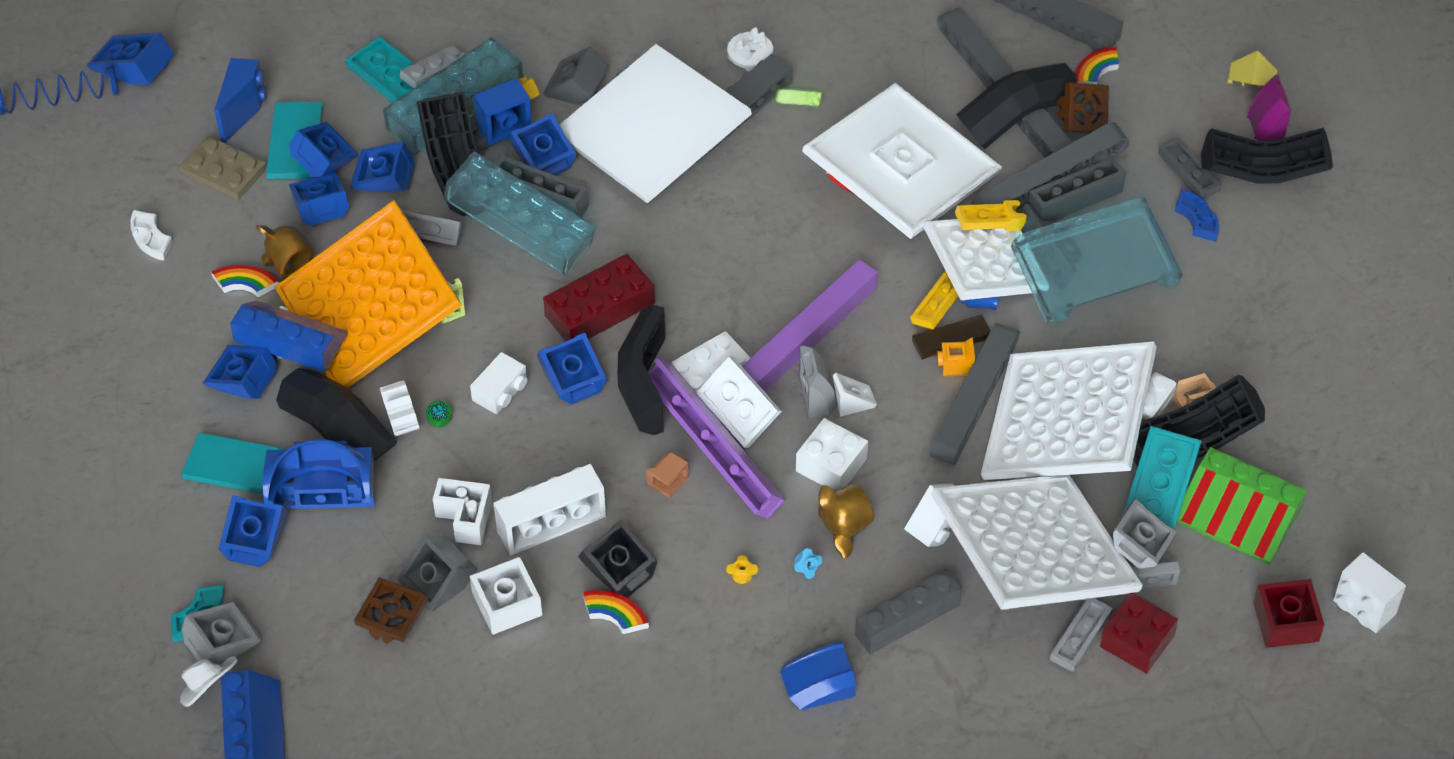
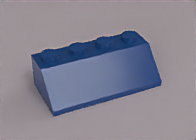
M257 300L242 304L230 323L235 342L247 346L267 347L273 355L322 372H326L348 334L345 330Z
M251 670L226 672L221 676L225 759H285L280 681Z

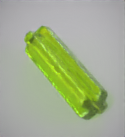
M778 89L776 91V102L820 106L822 94L821 92Z

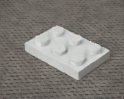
M724 331L671 363L697 393L728 357H734L741 366L750 357Z
M728 357L696 393L744 448H749L782 412L734 357Z

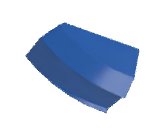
M553 113L521 129L518 128L512 131L508 138L524 164L553 175L570 169L576 157V152Z
M328 122L298 130L289 143L291 157H294L306 169L310 177L325 176L345 166L359 156Z
M404 142L361 150L350 187L371 192H394L409 189L412 171L415 167L411 151Z
M335 171L322 177H313L289 184L301 220L313 227L315 224L332 219H342L349 209L346 192Z
M586 333L577 335L575 338L553 347L542 349L537 354L539 363L556 394L561 400L570 404L600 393L607 381Z
M227 345L203 384L238 397L261 398V394L273 375H276V360L267 347Z
M232 496L219 550L229 561L260 567L270 560L288 510L283 505L265 506L261 502Z
M840 640L804 652L786 662L780 670L789 698L801 710L855 697L856 683L854 673L843 643Z

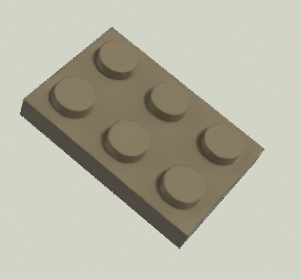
M209 135L179 166L181 173L237 200L267 170L266 162Z

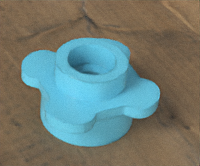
M805 548L795 557L794 569L797 572L804 573L805 578L811 579L814 577L818 566L822 564V557L813 554L810 548Z

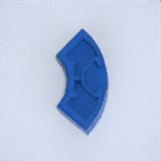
M1182 189L1175 212L1184 215L1190 221L1193 227V236L1216 242L1219 232L1216 214L1207 206V202L1203 198Z

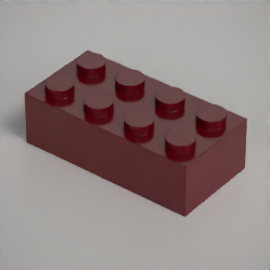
M627 253L544 296L545 317L565 341L571 340L582 333H586L587 338L590 339L639 313L642 309L654 305L655 286Z

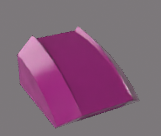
M1278 74L1272 77L1258 92L1247 114L1255 134L1254 139L1257 141H1274L1286 136L1291 108Z

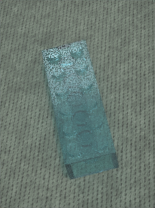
M491 37L384 108L385 127L417 154L426 146L416 101L465 92L469 116L471 117L474 115L472 110L475 109L474 95L516 78L518 80L523 77L522 61Z
M475 151L446 182L444 200L564 275L569 272L593 241L596 228L594 225Z

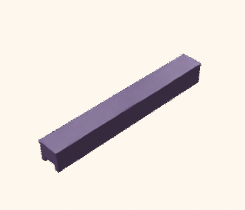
M859 259L742 367L765 392L800 359V347L802 345L811 348L815 346L877 288L878 271Z
M656 358L654 361L656 365L648 374L664 405L752 512L769 519L786 500L672 363Z

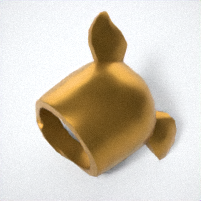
M256 226L259 231L266 235L264 240L265 253L261 257L265 266L275 265L283 279H286L312 260L314 250L304 234L297 228L280 226L272 230L267 226ZM289 260L292 263V268L284 270V267L287 261Z
M855 484L846 486L837 492L827 485H822L818 494L820 505L818 516L823 520L827 530L833 533V543L842 558H847L853 550L851 537L861 532L874 521L871 503L862 488Z

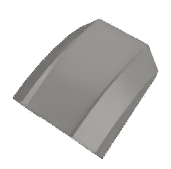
M802 345L800 347L799 379L808 418L829 416L836 408L837 402L835 392L831 386V375L828 365L817 351Z
M1134 499L1124 509L1113 529L1114 548L1139 569L1155 567L1177 532L1153 515L1138 500Z
M235 602L187 614L182 627L184 643L191 650L197 661L207 659L214 664H220L230 657L242 654L261 641V635Z

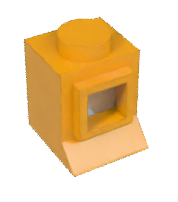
M973 338L965 342L942 343L941 351H937V366H942L943 376L968 375L975 362Z

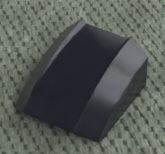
M622 519L595 543L582 550L578 556L585 566L615 593L630 596L653 577L657 564L656 559Z

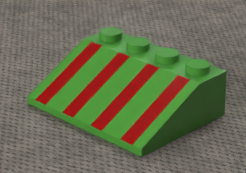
M1210 447L1186 491L1177 523L1270 565L1303 507L1307 490Z

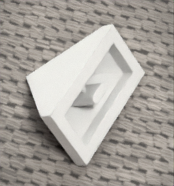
M838 373L833 375L840 417L877 406L869 385Z

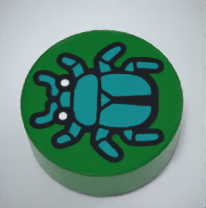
M443 401L431 403L426 409L427 421L435 427H442L450 423L452 419L450 405Z

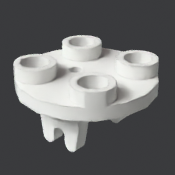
M756 27L751 32L740 33L733 37L727 47L728 59L735 65L745 68L748 72L755 68L759 61L764 60L770 54L773 55L772 42L765 36L764 32L758 33Z

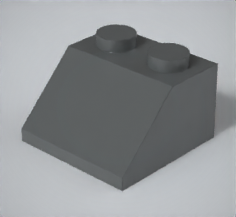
M589 46L560 61L543 94L546 97L576 105L588 101L597 93L596 88L606 76L604 73L609 65Z
M424 535L398 577L410 589L426 594L428 601L425 605L433 611L464 590L470 581V576L474 575L477 567L445 535Z

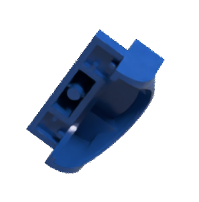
M317 439L294 442V445L283 450H267L263 472L264 505L278 504L283 505L286 509L375 507L372 447L353 448L347 445V441ZM295 477L294 483H285L289 479Z

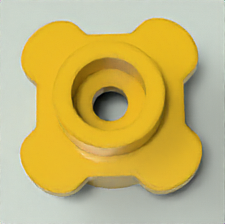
M740 555L737 557V561L727 565L726 571L728 574H732L734 581L743 584L749 582L753 575L758 573V566L751 564L747 556Z

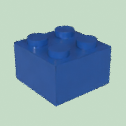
M517 78L474 95L476 126L489 146L509 138L512 131L532 124L530 97Z

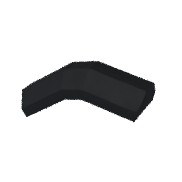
M1066 63L1013 72L995 81L959 111L956 116L983 148L986 149L1028 114L1038 109L1058 106L1057 101L1061 96L1065 95V83H1077L1076 74Z
M465 92L416 101L430 165L449 209L462 216L482 212L496 199V191L478 154Z
M1211 128L1206 135L1201 152L1202 169L1257 184L1282 183L1333 168L1332 153L1324 128L1274 141H1256Z
M657 305L640 311L618 351L617 365L618 388L638 430L651 435L664 432L662 400L648 374V370L666 339L664 307Z
M297 368L282 379L276 399L279 408L310 424L326 440L347 441V445L353 448L372 447L374 461L396 445V439L361 399L345 386L316 371Z
M1237 375L1186 406L1142 421L1133 458L1138 468L1150 426L1201 440V446L1197 458L1206 455L1210 447L1219 449L1264 422L1265 407L1256 389L1242 375Z

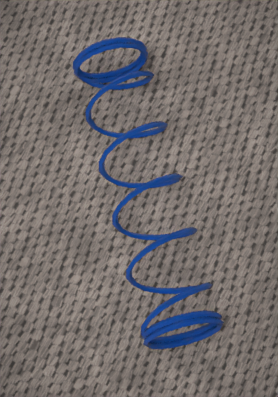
M108 66V70L105 67L102 68L99 96L95 94L84 71L80 72L77 100L71 95L64 78L60 74L57 80L55 104L50 101L38 78L35 82V99L32 108L26 102L17 82H14L11 111H8L4 106L0 88V115H4L5 111L9 114L12 113L15 104L16 86L26 106L33 110L37 102L38 82L49 103L56 106L59 98L60 77L71 99L74 102H78L81 95L82 73L93 95L96 98H100L103 92L104 69L109 77L113 95H118L113 66Z

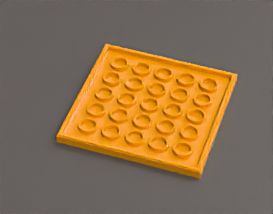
M395 200L274 287L289 312L347 331L348 334L325 372L329 379L346 388L351 387L462 306V303Z

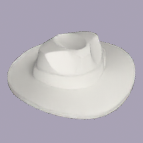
M233 656L220 664H214L207 659H203L187 668L182 673V678L186 682L187 687L180 696L181 704L185 707L191 706L218 678L230 670L237 663L238 659Z

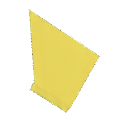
M1257 50L1231 63L1228 83L1238 81L1242 82V85L1248 83L1258 85V88H1260L1261 85L1264 86L1274 77L1278 70Z

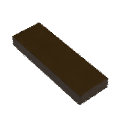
M981 314L913 335L912 342L921 359L937 355V351H941L942 343L965 342L970 338H973V344L987 339L990 329Z

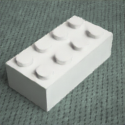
M591 464L577 467L571 472L558 477H552L544 483L527 487L519 493L505 496L493 503L497 533L510 556L606 517L604 486Z

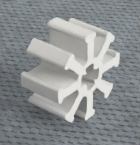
M402 380L380 387L395 437L420 429L405 381Z

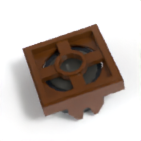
M1065 83V95L1061 96L1057 101V104L1060 105V110L1056 111V114L1064 122V131L1091 133L1108 124L1109 85Z
M379 577L355 617V625L368 629L369 634L375 640L381 637L386 644L391 642V640H398L404 643L428 601V597L424 593Z

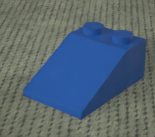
M161 33L112 36L89 61L87 66L89 69L102 73L103 67L108 70V66H113L116 79L132 85H148L156 79L155 76L162 69L167 67L174 53Z
M230 59L214 109L221 142H227L260 110L262 101L267 98V87L263 84L264 71L260 69L259 60Z

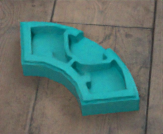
M223 585L196 588L195 598L191 604L181 612L171 614L173 642L184 640L182 627L187 614L223 605L225 591Z

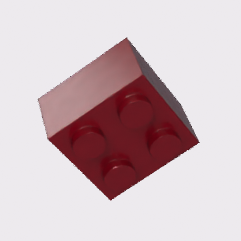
M1311 579L1260 584L1257 586L1253 603L1266 648L1320 641L1324 621Z
M1130 593L1103 629L1100 647L1147 674L1175 636L1178 618L1136 594Z

